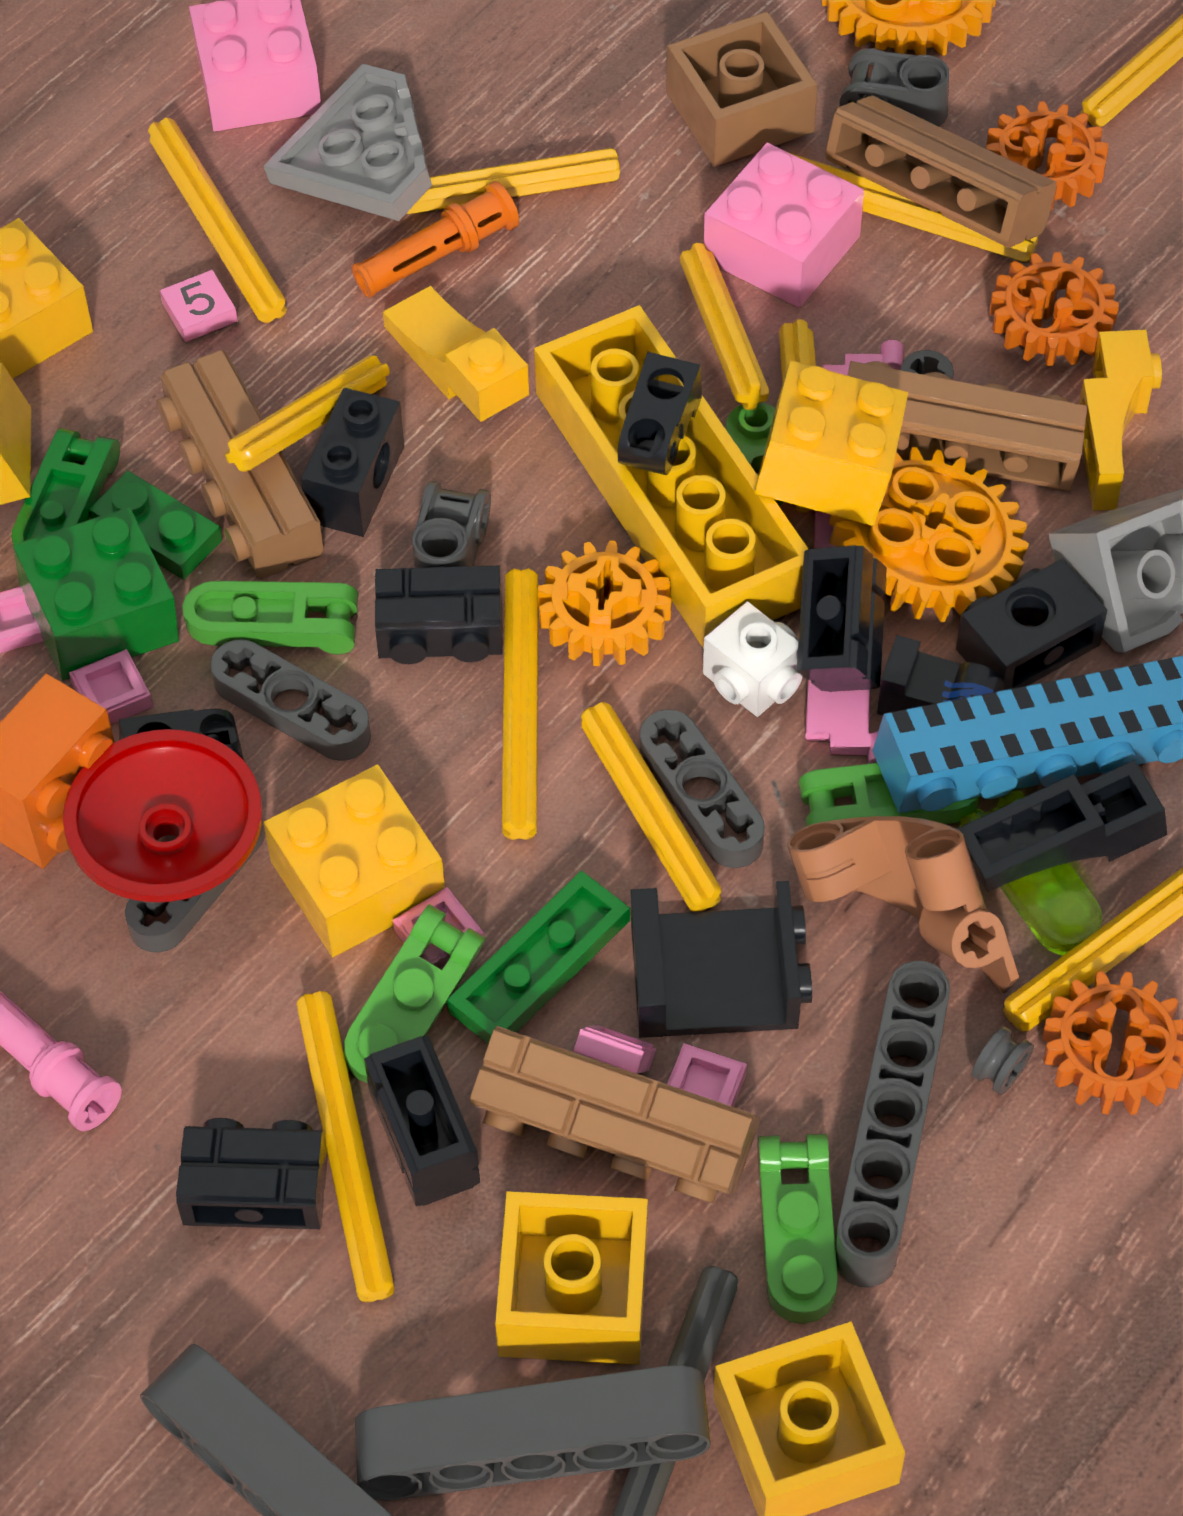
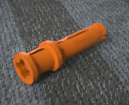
M493 181L486 185L485 193L462 205L452 203L446 206L441 214V219L407 238L401 239L364 261L353 264L351 269L354 279L363 294L371 298L379 291L420 271L456 250L472 252L478 249L480 240L503 228L508 231L517 228L520 223L517 208L503 185Z

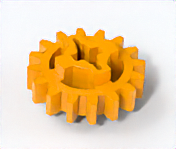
M610 540L605 552H596L592 543L586 542L584 543L583 556L577 558L566 550L561 553L562 569L554 566H547L545 569V584L538 585L539 624L541 629H549L550 644L553 647L568 642L569 659L576 660L583 652L591 653L593 666H600L604 655L613 654L616 662L619 665L626 664L627 650L633 649L638 654L645 656L648 654V638L662 640L664 638L665 621L671 620L672 598H670V581L668 577H659V562L656 559L649 560L643 564L640 563V548L634 546L625 555L618 553L616 541Z

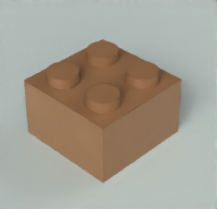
M768 11L667 45L666 93L714 167L757 153L767 142L776 146L814 132L818 84Z

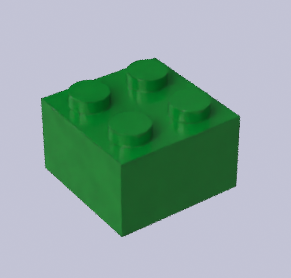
M130 507L13 545L19 585L24 592L25 601L34 621L36 619L43 641L62 681L70 679L69 672L125 649L128 650L132 658L179 642L174 596Z

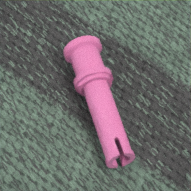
M0 991V1045L30 1072L29 1079L33 1090L43 1097H52L69 1112L68 1119L77 1130L83 1132L99 1126L116 1108L122 1093L120 1084L109 1076L101 1077L84 1062L83 1051L76 1044L66 1041L57 1042Z

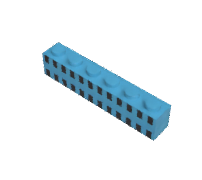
M1183 656L885 713L872 752L898 813L918 809L936 811L949 806L953 802L975 797L995 799L1016 789L1041 784L1047 787L1073 774L1076 777L1100 772L1105 774L1133 760L1136 761L1137 765L1154 761L1162 763L1176 762L1183 759Z

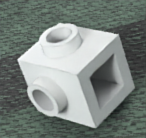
M747 601L704 638L703 674L714 682L718 692L727 701L733 704L740 703L758 717L773 703L782 704L787 701L798 689L802 681V676L797 672L799 639L787 625L781 622H773Z

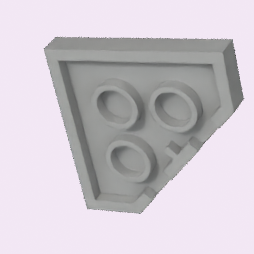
M363 63L263 166L270 184L396 221H400L432 186L411 91L405 74Z

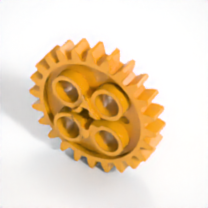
M821 0V5L828 7V22L839 21V35L843 36L856 32V47L863 46L872 41L875 43V49L885 51L887 47L895 48V53L905 54L907 49H914L917 56L926 55V49L931 47L940 55L945 56L947 55L949 41L958 47H966L967 34L977 37L981 35L982 23H990L992 9L996 4V0Z
M912 447L909 457L905 461L896 452L892 474L874 526L831 515L829 524L834 528L829 542L831 545L838 547L864 546L873 555V558H877L887 567L885 593L891 596V611H897L905 602L912 604L914 618L919 620L925 608H933L940 622L946 621L952 607L961 615L978 598L983 596L993 597L1016 582L1023 567V558L1029 545L1028 542L1022 540L1027 523L1014 520L1019 509L1018 502H1000L1006 487L1004 484L991 487L983 484L988 472L986 469H981L970 475L965 472L966 458L960 457L951 466L944 463L942 450L938 449L933 454L931 461L924 460L917 447Z

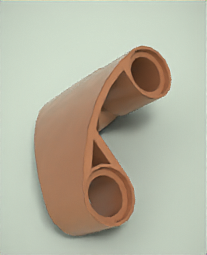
M871 816L811 824L795 832L788 839L787 847L803 894L807 900L826 902L845 896L853 891L866 893L897 906L920 919V934L926 943L966 968H981L1001 994L1009 990L1018 980V971L1004 927L999 918L986 909L964 836L959 830L943 823L920 818Z

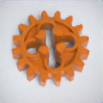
M1039 101L1036 112H1030L1021 104L1016 108L1015 119L1001 114L998 119L997 128H990L988 131L985 148L1035 171L1043 162L1046 139L1056 138V143H1053L1049 148L1046 172L1041 174L1056 181L1057 188L1051 210H1053L1055 200L1062 199L1067 206L1073 207L1076 203L1077 193L1088 198L1093 195L1095 183H1102L1104 179L1109 146L1108 143L1101 142L1103 130L1100 126L1087 128L1089 115L1086 113L1079 114L1073 118L1068 116V105L1062 104L1057 112H1052L1048 110L1045 101Z
M1054 252L1051 262H1043L1037 253H1033L1030 256L1028 267L1013 261L1010 263L1009 276L998 275L995 292H992L989 315L994 316L992 330L994 333H1006L1004 347L1007 350L1019 345L1024 347L1023 359L1026 361H1030L1038 353L1045 356L1047 366H1053L1056 356L1063 355L1071 365L1077 364L1079 351L1081 350L1092 357L1095 356L1099 332L1113 331L1119 309V302L1114 301L1115 285L1109 283L1101 284L1104 272L1101 268H1096L1089 272L1083 270L1084 258L1080 256L1073 260L1071 264L1063 263L1061 252ZM1066 289L1065 298L1060 297L1055 302L1056 291ZM1053 314L1051 326L1041 328L1042 320L1049 319Z
M1104 971L1096 973L1093 988L1089 989L1084 983L1076 979L1071 983L1068 999L1061 996H1056L1050 1014L1052 1018H1046L1042 1039L1049 1042L1046 1044L1043 1060L1045 1065H1060L1054 1081L1058 1088L1071 1083L1078 1086L1075 1098L1077 1104L1082 1105L1091 1096L1100 1098L1101 1113L1108 1115L1114 1101H1123L1129 1114L1134 1115L1138 1112L1141 1097L1145 1096L1149 1102L1159 1106L1163 1103L1167 1090L1166 1087L1177 1090L1183 1077V1020H1173L1179 1002L1175 997L1162 1002L1155 999L1158 983L1152 980L1140 990L1133 987L1131 972H1124L1120 984H1110ZM1122 1009L1129 1013L1122 1039L1121 1049L1123 1053L1117 1077L1107 1075L1104 1069L1112 1043L1111 1030L1116 1010ZM1085 1032L1089 1034L1088 1040H1081L1073 1033ZM1146 1044L1155 1046L1160 1052H1146Z

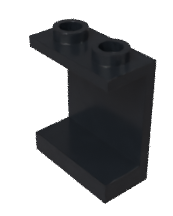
M776 881L774 908L659 914L657 888L630 889L631 935L639 1038L799 1028L801 1004L812 1003V979L810 964H798L796 945L806 944L805 913L803 905L792 906L789 881Z

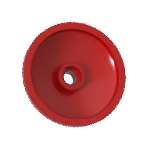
M152 730L134 734L114 742L89 769L83 767L79 771L67 793L63 811V825L71 855L80 869L97 885L111 893L132 900L172 902L191 898L215 888L230 878L244 864L259 838L263 816L259 787L252 771L244 760L225 744L206 735L191 731ZM167 835H173L177 837L176 839L167 842L158 841L160 838Z

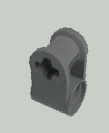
M875 48L857 51L851 57L848 67L851 81L850 85L842 91L839 102L840 106L851 102L857 103L858 100L866 98L867 95H873L937 126L945 122L948 116L949 68L944 61L931 55L916 56L891 53ZM872 64L874 67L870 78L868 77L867 70L868 66Z
M429 481L427 483L422 498L420 516L412 539L414 568L473 566L479 544L483 542L488 527L491 508V493L489 490L479 489L476 494L442 489L441 484L436 481Z

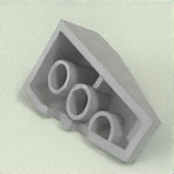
M1183 489L1104 512L1048 533L1055 562L1063 559L1106 607L1107 615L1102 638L1115 652L1124 653L1170 634L1183 622L1180 616L1183 614Z

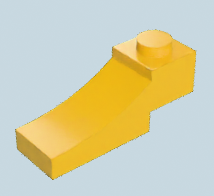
M432 286L383 311L384 327L448 400L457 395L480 422L529 396L528 364L495 328L487 332L478 328L453 309Z
M1146 330L1099 332L1092 367L1093 379H1083L1079 404L1087 405L1082 452L1092 511L1117 509L1124 476L1122 438L1133 416L1139 413H1147L1152 389H1159L1161 386V358L1159 353L1150 352Z

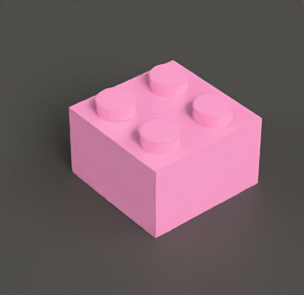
M224 0L189 6L196 54L214 132L313 115L321 107L317 65L301 0Z
M767 142L705 212L704 245L706 250L713 252L720 269L800 309L860 237L864 189Z

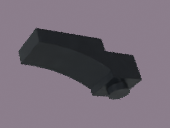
M1135 760L1082 785L1075 774L957 828L964 836L973 867L987 892L1027 875L1073 861L1106 856L1110 862L1167 835L1165 808Z

